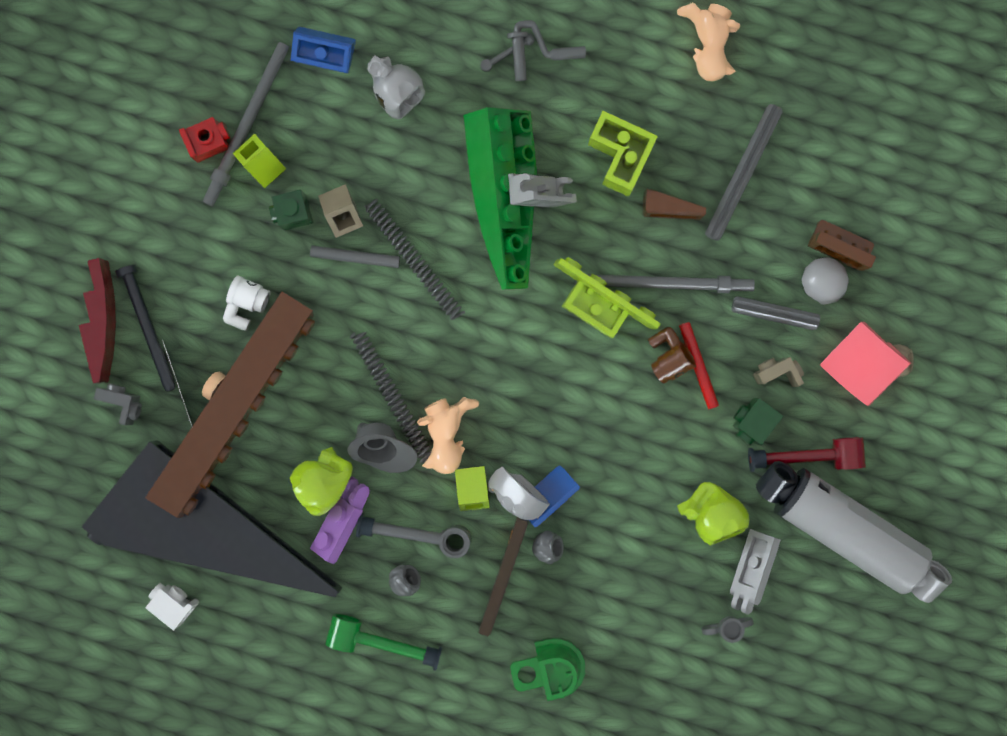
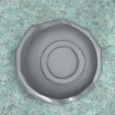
M829 257L813 260L805 267L801 279L807 296L822 305L835 303L841 299L846 293L849 282L845 267L840 262Z

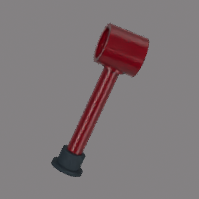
M864 437L833 439V447L830 449L766 453L765 450L754 451L753 448L748 449V463L751 472H755V469L766 468L767 465H772L775 461L787 464L833 460L835 469L838 470L866 468Z

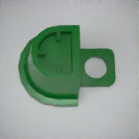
M547 638L534 641L537 656L515 661L510 666L514 687L517 691L522 692L544 686L547 701L564 698L574 693L582 684L585 676V660L580 649L571 641L563 638ZM524 666L532 667L536 673L534 680L529 683L522 682L518 677L519 670Z

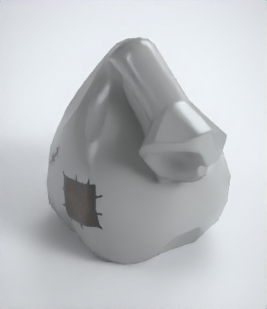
M374 55L371 61H369L367 69L373 78V91L377 101L389 116L394 119H402L425 95L421 77L407 65L397 64L392 66L389 57L379 58Z

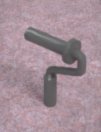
M533 20L517 22L514 26V33L507 34V38L512 39L515 81L527 80L524 37H528V32H521L522 28L532 29L542 54L548 59L556 61L586 58L585 46L554 48L548 51L539 28Z

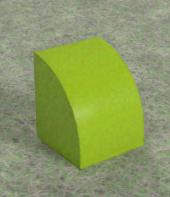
M256 134L251 136L233 153L243 167L264 188L286 170L285 166Z
M485 466L456 469L455 477L460 511L490 508Z

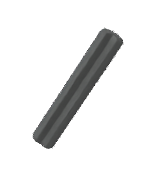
M739 296L733 299L731 307L733 313L810 330H816L820 322L819 314Z

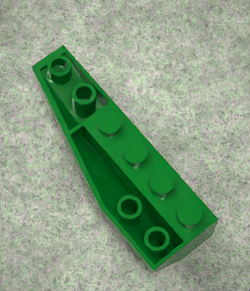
M486 107L463 115L469 175L475 208L484 242L502 290L527 289L534 206L510 204L508 174L537 175L531 111Z

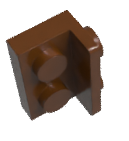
M825 220L818 222L807 245L859 271L871 268L876 259V256L871 254L874 243Z

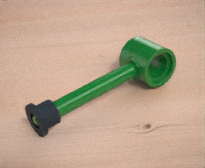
M333 614L325 642L326 646L342 652H354L356 643L421 660L423 661L422 664L432 666L433 670H437L442 647L439 646V649L427 646L424 649L360 631L362 625L360 619L345 614Z

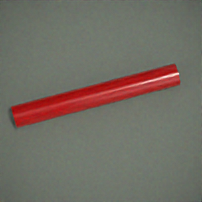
M687 322L678 325L685 346L695 359L696 367L694 371L707 408L709 410L718 407L719 403L691 324Z

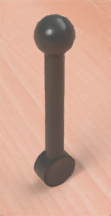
M528 33V37H524V46L534 43L535 37L532 34ZM513 46L491 60H483L480 64L481 70L483 72L491 71L492 65L513 53Z

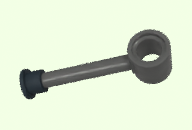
M361 514L356 529V537L359 538L361 535L372 537L373 534L438 544L441 551L450 558L464 556L472 542L469 530L462 525H452L446 530H442V533L375 522L374 518L364 517V514ZM451 534L460 535L464 540V546L459 549L452 548L448 543V537Z

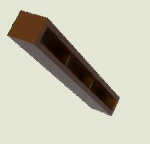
M284 292L280 293L145 497L147 500L176 518H182L184 514L189 516L193 512L199 501L196 499L201 488L206 490L212 483L216 475L213 473L218 462L223 464L229 457L233 449L230 447V444L235 436L240 438L249 425V422L246 420L252 410L257 412L266 399V396L263 395L269 385L274 386L283 373L280 370L285 360L291 361L298 351L299 346L296 343L302 334L307 336L315 324L313 310Z

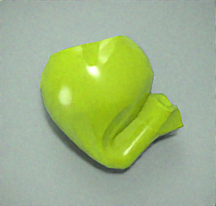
M333 447L321 451L317 461H304L293 470L289 479L300 504L311 515L321 516L332 509L341 498L351 477L353 466L351 462L339 457Z
M711 482L701 483L688 500L677 505L681 515H685L689 520H695V529L699 537L709 545H714L743 533L749 526V514L746 507L737 498Z

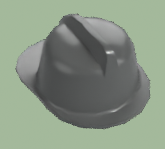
M360 423L357 427L355 439L350 442L347 448L348 455L353 460L389 473L408 471L417 462V453L413 447L398 440L391 427L384 423Z

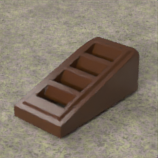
M646 189L644 192V217L700 220L706 215V208L652 189Z

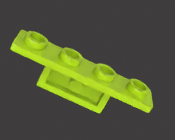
M566 257L565 260L560 258L554 262L553 265L577 281L562 307L609 338L615 337L628 315L649 329H658L661 323L654 319L656 315L652 311L642 306L638 309L630 303L632 299L619 290H616L615 293L605 287L607 284L605 280L595 274L588 276L580 270L582 266L575 260Z

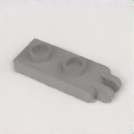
M750 529L730 589V594L733 595L731 602L733 609H741V612L748 615L752 612L754 604L758 605L761 602L781 541L780 539Z

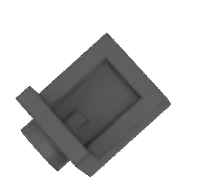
M108 383L107 388H96L94 400L123 406L119 424L133 425L134 420H138L142 405L139 403L140 396L126 393V387Z

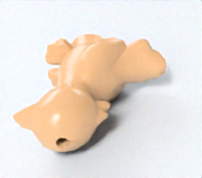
M693 2L679 7L677 15L689 18L695 24L698 37L704 47L703 50L694 49L696 54L693 58L699 75L704 80L713 82L723 78L725 75L735 73L736 71L727 61L724 53V46L729 33H734L740 28V23L730 19L732 12L718 4H710L708 10H701Z
M463 397L455 405L449 406L446 398H443L424 408L427 416L420 418L417 423L419 426L427 425L433 440V448L430 456L422 465L423 467L434 469L441 474H451L458 469L465 448L462 447L463 440L455 443L453 439L460 427L463 414L468 410L477 408L479 406L478 400Z

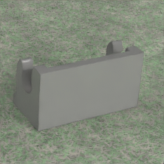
M508 174L511 205L558 207L577 202L576 194L563 193V186L573 182L569 177L555 179V177L532 174Z

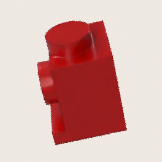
M214 117L186 129H179L190 157L197 163L224 152L229 147L227 139L230 138V134L223 121L219 123ZM210 133L208 140L201 141L202 135Z

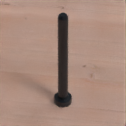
M133 264L117 269L115 271L117 278H123L162 386L166 392L175 390L173 377L134 275L138 273L137 267Z

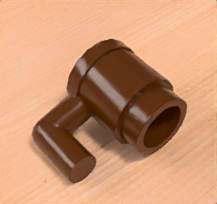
M666 327L648 339L654 349L666 341L671 348L657 357V361L651 364L654 374L663 384L670 380L674 381L696 367L693 355L680 342L673 328Z

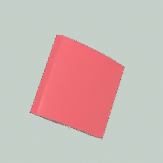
M860 322L820 366L865 405L870 406L912 363L890 342L886 343L868 324Z

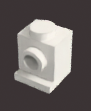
M159 583L149 594L148 597L151 601L145 608L174 631L183 624L199 604V601L196 598L192 601L187 600V594L177 586L173 585L171 587L169 584L164 586Z

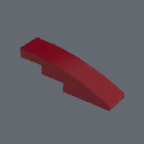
M96 258L87 261L94 290L83 293L90 322L79 325L93 384H104L109 382L114 356L116 331L115 297L109 261Z

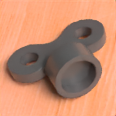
M727 616L720 623L706 625L701 629L703 635L719 633L725 641L735 643L743 638L744 628L752 626L754 623L752 617L737 619Z

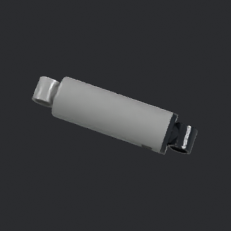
M775 461L756 483L758 493L767 501L775 503L774 513L899 594L904 595L912 592L921 601L930 603L952 583V576L949 571L940 563L932 560V552L929 548L806 468L795 472L786 463Z

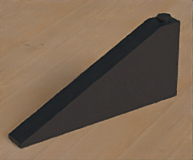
M158 440L150 441L82 525V528L88 532V538L98 545L103 544L112 548L336 597L342 589L339 584L212 483L206 490L201 488L196 496V499L199 501L195 509L189 516L184 514L182 518H176L147 500L145 497L174 455L170 449Z

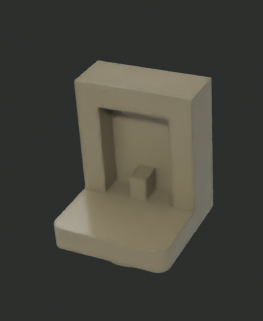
M791 357L782 358L778 361L771 358L759 364L760 370L753 373L757 384H765L783 374H786L793 387H799L804 384L801 378L804 376L803 370L796 360L792 361Z

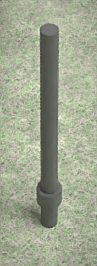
M278 42L218 169L215 168L210 177L212 182L202 201L209 206H214L222 187H226L231 178L229 173L236 160L233 153L244 144L289 50V47L284 43Z
M597 275L607 282L605 287L717 290V293L729 294L730 291H754L755 286L754 279H731V276L718 275L717 278Z

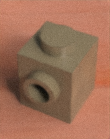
M346 184L318 196L324 216L335 238L363 227L358 209Z

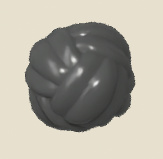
M549 530L538 534L532 545L533 554L539 561L547 564H553L562 557L564 550L562 538Z
M399 565L389 573V586L396 595L411 596L419 590L421 578L413 566Z

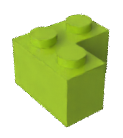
M602 111L588 142V146L614 157L602 185L629 197L658 136Z

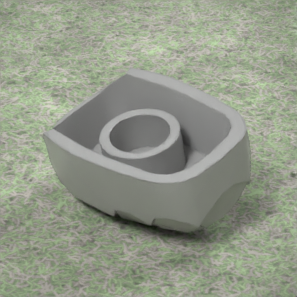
M504 467L497 469L488 481V491L495 493L504 509L521 519H538L550 505L548 500L522 475L511 474Z

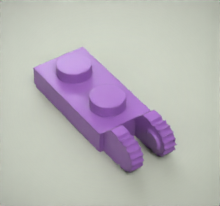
M353 476L350 477L341 498L330 509L310 547L312 551L325 561L333 564L337 562L370 494L369 487L361 483L358 485V480Z

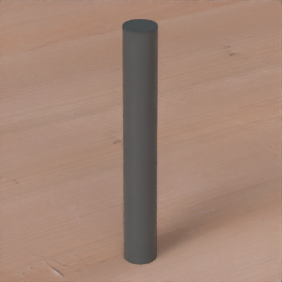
M313 245L310 250V257L393 268H399L400 256Z

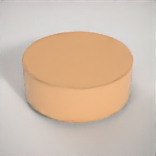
M220 371L212 374L202 389V396L210 401L226 375Z

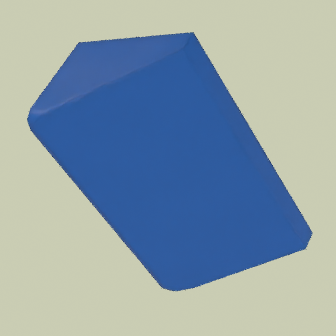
M298 27L293 32L290 61L348 74L356 40Z
M557 466L535 486L548 500L550 505L538 519L529 520L534 527H538L580 489V486L562 466Z

